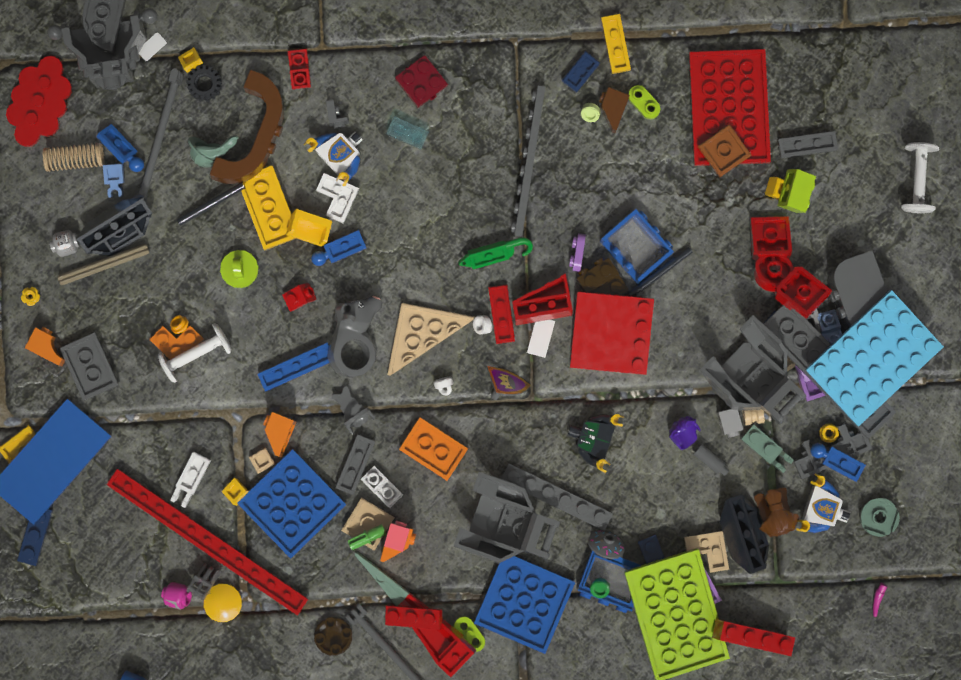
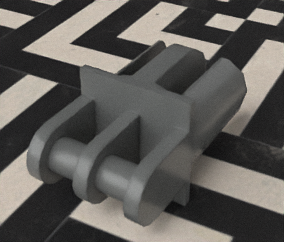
M204 563L197 576H194L186 591L194 593L195 597H201L202 601L210 593L212 586L221 574V571L217 570L210 582H208L214 572V567L210 566L203 576L208 566L207 563Z

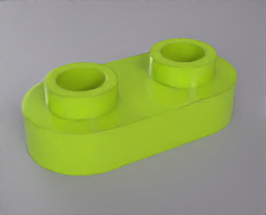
M637 85L630 89L628 95H630L629 101L644 118L649 120L655 119L660 113L659 103L642 86ZM640 92L642 96L637 98L635 93ZM653 106L654 111L649 112L647 107Z
M465 616L458 618L455 621L454 628L464 635L463 638L477 650L476 652L481 651L485 646L484 636L470 618ZM463 622L467 623L468 625L467 629L462 630L460 628V625ZM477 638L479 644L473 645L472 639Z

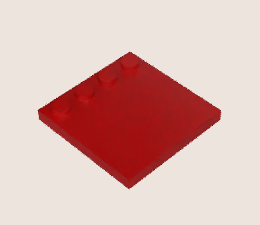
M577 291L570 368L647 375L654 298Z

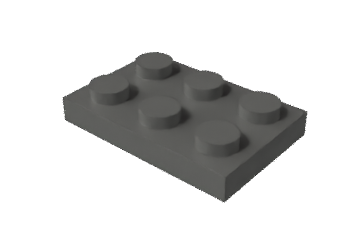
M92 333L60 348L83 401L119 386L96 333Z

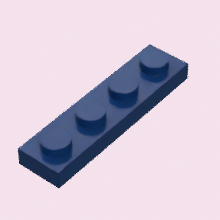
M328 342L258 373L257 375L265 392L329 364L327 355L329 350Z

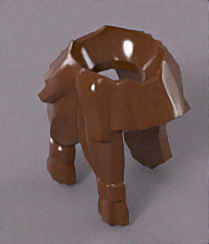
M786 488L768 490L765 496L761 493L754 496L764 522L759 528L770 537H778L795 530L800 516L790 512Z

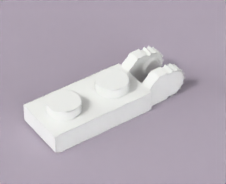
M196 452L192 453L176 484V489L171 497L172 502L175 503L182 489L187 494L181 506L186 508L211 460Z

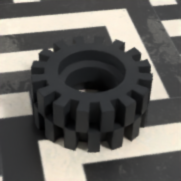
M197 66V69H192V73L187 76V88L195 99H199V101L203 102V100H206V102H209L210 99L214 100L215 96H219V91L222 90L221 77L210 66ZM201 77L211 79L212 85L208 90L203 91L198 88L197 82Z

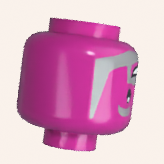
M171 582L167 587L163 588L161 597L166 606L181 610L190 604L192 593L186 592L188 586Z

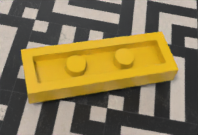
M620 14L601 17L612 74L630 71L631 67Z

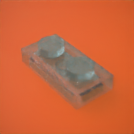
M394 116L386 134L422 150L429 132Z

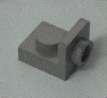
M334 100L326 101L330 127L334 126V129H341L349 124L348 117L336 118L340 116L339 106L334 104Z

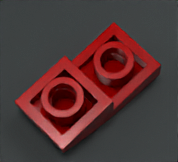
M307 49L288 51L292 89L311 87Z

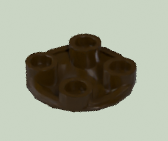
M329 617L317 625L314 632V641L322 653L329 656H337L344 653L350 647L352 630L345 620L338 617Z

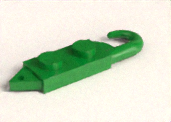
M525 237L506 242L503 240L468 250V254L460 259L458 264L460 266L472 267L474 270L506 261L513 256L514 247L523 244L528 246L527 250L522 253V256H526L533 250V243Z

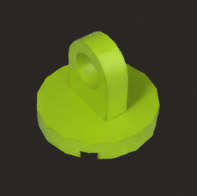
M236 250L227 254L222 260L220 267L222 278L228 285L234 288L250 286L257 278L259 271L257 260L252 254L243 250Z

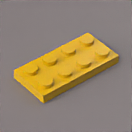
M273 166L266 167L254 178L243 182L246 189L241 191L264 251L296 239L286 235L291 212Z

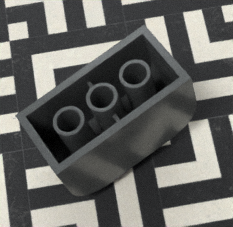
M873 251L844 260L831 270L828 277V286L832 290L829 298L831 302L835 303L837 308L835 313L846 330L887 293Z

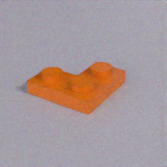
M162 326L150 339L170 360L204 340L191 326L177 339Z

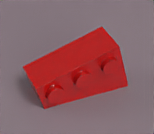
M566 273L560 276V278L546 283L543 287L512 301L516 326L572 316L573 309Z

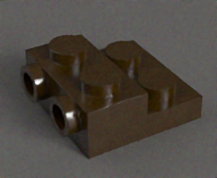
M604 257L594 262L595 267L590 270L588 268L583 269L578 273L579 277L576 279L584 292L623 295L629 291L610 258L606 260Z

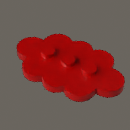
M54 56L44 57L38 64V67L30 66L24 68L19 74L20 85L16 86L11 92L13 103L6 110V118L11 125L16 127L15 139L24 147L34 146L38 143L41 136L49 137L57 133L59 129L58 118L65 115L67 111L65 100L72 93V85L67 78L62 76L63 64Z

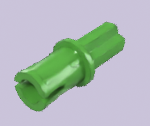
M380 524L368 531L364 530V533L349 539L348 544L354 550L367 543L372 544V541L387 534L383 525Z

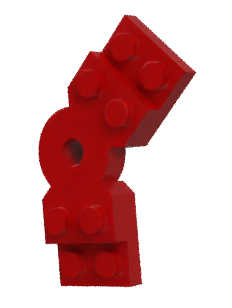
M789 216L750 218L752 259L756 261L754 269L756 283L764 290L775 292V299L789 310L793 308L807 319L831 294L832 290L803 267L793 268L792 262L789 260L792 253Z

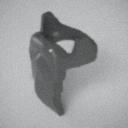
M348 386L343 388L341 394L332 395V399L340 404V409L345 414L346 422L344 425L352 435L354 432L351 427L358 428L365 424L368 420V415L373 420L375 419L368 407L364 408L361 404H358L355 398H352Z

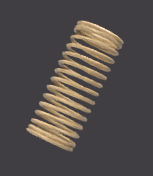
M88 143L86 149L85 145H82V151L81 146L78 145V154L76 145L73 146V149L70 145L69 151L68 147L65 146V153L63 146L60 149L57 146L56 151L52 147V153L50 147H44L43 164L45 171L50 172L51 170L55 171V169L63 171V169L67 170L69 168L71 170L72 168L80 169L81 167L93 168L98 165L103 167V146L101 143H95L94 152V145L91 143V155ZM73 151H74V158H75V163H76V166H75V167H74V164H73V162H74V160H73ZM86 151H87V158H88V162H89V163H88V166H87V163H86ZM95 153H96L97 165L95 164ZM82 154L84 159V167L82 165ZM56 155H57V161H58V165H59L58 169H57V167H56ZM69 155L71 160V168L69 166Z

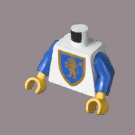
M356 132L348 139L342 133H330L316 138H308L304 145H311L308 152H312L315 149L316 153L338 175L336 181L339 179L344 180L342 186L345 187L348 180L357 173L360 153L355 147L362 141V138Z
M815 473V476H817L816 482L811 481V484L815 486H812L802 519L797 521L802 524L800 529L796 528L797 531L812 533L826 531L830 526H835L837 520L847 523L850 517L849 511L841 509L843 500L840 499L838 491L819 474Z

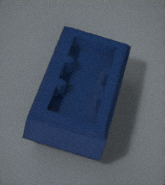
M585 51L563 78L562 82L577 93L600 65V62Z

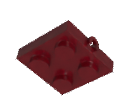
M425 55L415 63H411L409 67H406L403 72L395 77L396 82L417 108H420L429 100H434L438 93L448 87L447 82Z

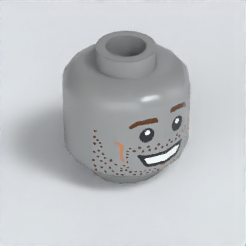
M71 230L55 233L52 237L53 241L50 242L52 252H56L60 257L75 254L78 247H80V243L76 239L77 234Z

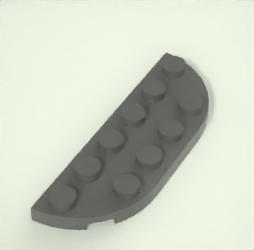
M85 0L82 18L84 29L90 40L105 52L114 54L126 0Z

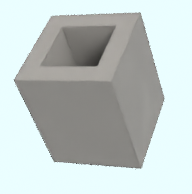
M730 409L717 413L722 435L727 434L728 438L739 435V431L743 430L738 410Z

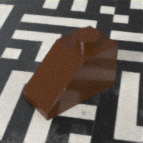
M608 87L607 92H602L599 102L602 103L601 110L611 132L615 134L630 95Z

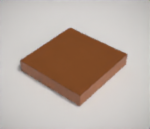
M727 125L698 146L719 178L751 156L730 125Z

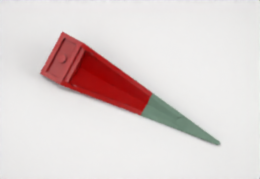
M355 552L357 559L396 606L429 608L362 554ZM443 618L442 629L440 630L412 627L435 663L450 677L477 651L463 638L464 635Z

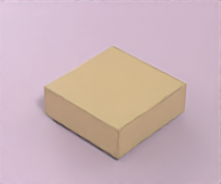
M266 448L249 457L258 474L275 465Z

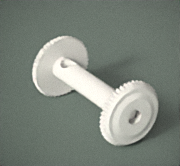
M926 142L908 143L905 149L916 152L913 204L901 205V208L911 213H931L935 210V206L924 204L927 152L939 151V147L936 144Z
M212 324L217 335L181 353L172 360L167 361L162 352L158 354L159 362L171 382H177L173 372L175 369L212 351L217 346L223 345L228 354L231 353L230 343L218 324Z

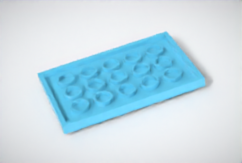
M889 290L805 370L859 427L944 346L892 290Z

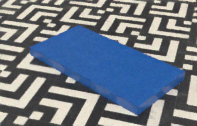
M67 399L0 474V496L35 525L109 441L111 436Z

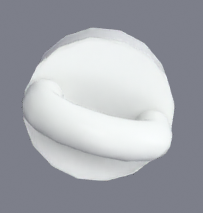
M486 315L476 316L473 321L475 332L477 334L490 333L493 328L491 319Z
M452 377L440 378L433 382L435 389H438L442 395L447 396L452 392Z

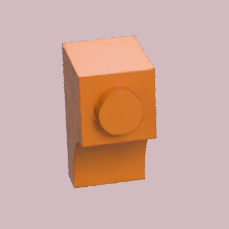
M44 327L41 330L35 328L25 349L59 366H63L65 359L55 349L54 341L56 337L51 335L52 331Z

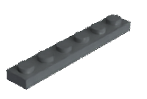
M508 464L501 480L524 488L527 494L605 531L613 513L511 464Z

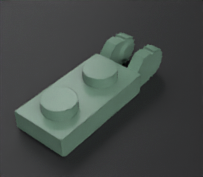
M752 425L741 438L746 445L782 473L786 469L775 460L777 456L780 455L790 464L794 461L782 451L783 449L755 425Z

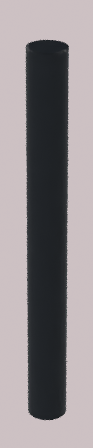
M241 182L178 218L179 225L187 223L246 189L245 184Z
M689 247L684 249L629 291V296H637L693 253Z

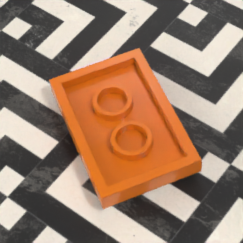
M419 418L399 450L448 481L468 448L422 418Z

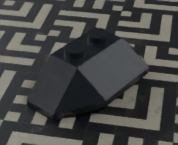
M142 197L122 200L91 219L76 239L86 254L113 255L145 235L152 212Z
M742 494L726 499L720 524L731 558L749 574L766 569L769 544L765 533L759 529L762 526V522L757 508L745 499Z

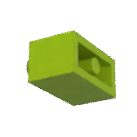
M788 169L777 206L795 213H806L810 205L811 193L815 187L816 176L799 169Z

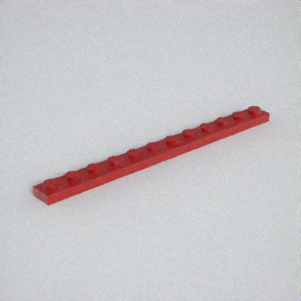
M117 469L107 483V486L297 616L309 600L121 470Z

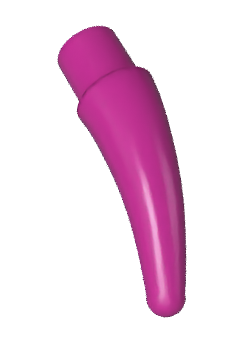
M880 583L875 592L873 601L874 617H877L879 605L888 587L883 583Z

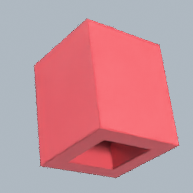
M396 521L395 524L391 523L384 546L403 552L410 531L409 528H406L407 524Z

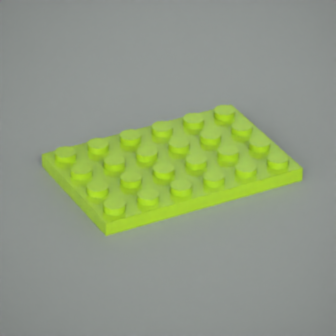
M698 548L624 571L655 680H666L730 659L726 643L712 638L715 621L719 618Z

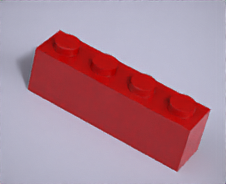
M716 619L712 638L787 656H792L796 638Z

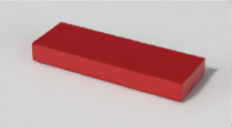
M507 285L488 287L496 344L515 342Z

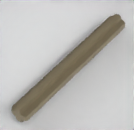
M142 244L58 275V281L61 285L68 284L149 254V248L146 244Z

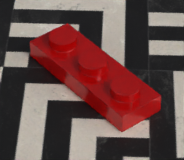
M387 605L385 625L440 630L442 629V609Z

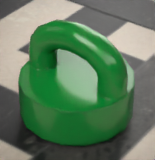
M602 578L593 580L590 587L591 594L596 598H605L609 594L610 583Z

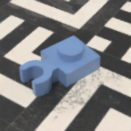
M123 164L103 165L104 184H110L108 197H113V190H117L118 196L122 197L123 189L119 183H125Z

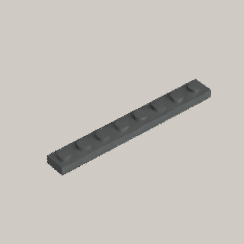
M538 85L537 91L533 90L532 102H535V108L530 109L529 115L532 127L527 128L526 139L530 140L529 146L524 147L523 157L527 159L526 165L521 166L520 176L524 178L523 184L519 183L517 195H521L520 203L516 202L514 213L518 214L517 221H513L511 232L515 233L514 238H521L523 234L546 86Z

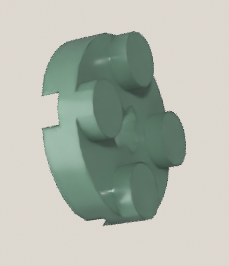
M876 498L869 500L861 509L860 524L870 535L877 537L889 535L895 531L899 524V512H897L895 505L887 499ZM882 512V516L885 517L884 521L880 520L878 523L876 522L875 514Z

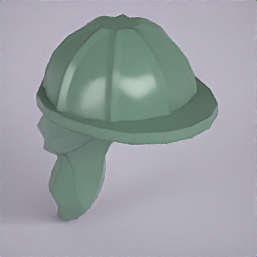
M236 135L230 136L222 145L216 143L207 144L197 137H190L188 143L191 147V158L198 166L211 167L216 157L222 158L226 151L235 146L239 137Z

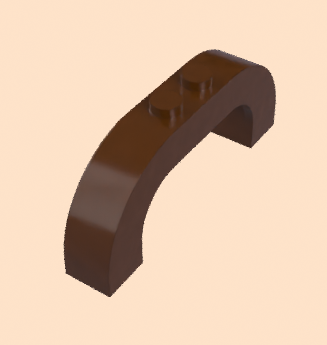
M252 70L248 74L244 90L248 94L261 98L266 103V114L252 150L246 158L231 162L216 157L209 175L212 180L221 183L238 184L258 175L265 167L270 154H274L276 138L282 134L283 126L281 125L284 118V105L280 93L269 78Z

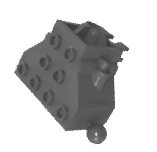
M148 8L142 14L135 11L134 15H130L131 20L121 22L114 54L98 48L90 40L84 28L71 31L66 24H62V27L52 25L48 29V36L52 40H59L63 36L64 44L68 50L77 56L79 71H83L84 77H89L90 81L97 88L117 90L125 83L134 81L133 70L137 69L136 62L140 61L139 52L146 41L144 22L152 24L157 20L158 16L154 9Z

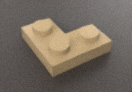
M723 531L684 537L686 551L698 548L700 554H706L710 573L729 570Z

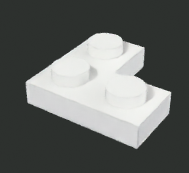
M324 173L316 191L333 198L326 216L344 224L359 188L348 183L344 187L342 186L343 181H336L337 178Z

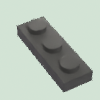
M835 131L778 139L780 159L838 150Z
M357 434L336 485L337 489L354 495L375 441Z

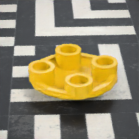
M228 584L213 586L204 600L206 614L217 622H228L234 619L240 613L242 607V598L234 586Z

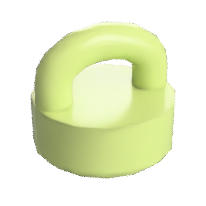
M586 103L583 105L581 116L587 122H595L599 119L601 110L596 104Z

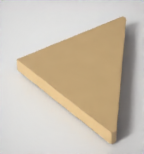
M402 303L387 375L391 376L473 321L474 317Z

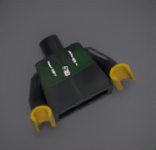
M599 414L591 416L587 421L583 422L582 428L571 425L567 435L578 439L576 447L578 448V454L583 460L604 473L607 472L603 469L604 464L611 465L605 460L615 425L623 426V424L618 423L620 417L624 418L623 415Z

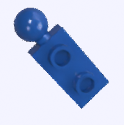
M112 124L97 134L96 137L122 164L126 161L129 162V168L133 172H140L144 168V161L139 157H134L138 151Z
M358 230L324 245L326 251L314 252L311 256V261L316 266L324 265L328 258L331 263H335L367 248Z
M821 443L813 444L810 449L813 457L824 458L821 464L855 482L858 481L866 466L833 447L826 451L825 446Z

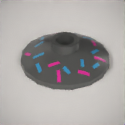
M594 531L588 538V545L591 550L603 558L618 559L625 551L623 541L609 531Z

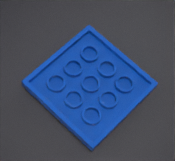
M293 449L237 503L290 559L347 505Z
M513 556L499 563L474 624L546 654L575 582Z

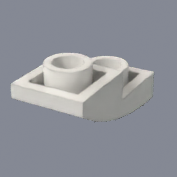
M375 466L361 478L372 492L389 508L403 496Z

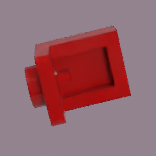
M309 283L298 285L282 294L290 312L317 300L314 289Z

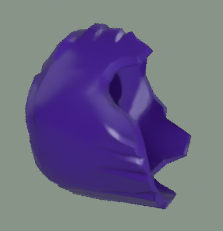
M691 416L681 417L672 424L669 430V438L676 446L684 450L697 440L696 430L700 432L701 429L696 423L695 418Z

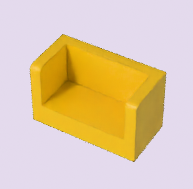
M296 209L291 214L286 235L322 247L327 243L332 221Z

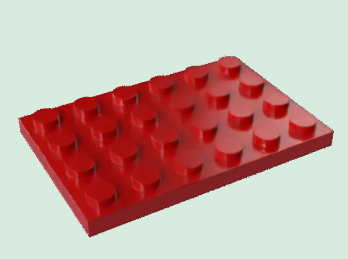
M765 49L689 52L694 166H710L698 146L727 125L732 127L751 154L748 159L740 164L771 163Z

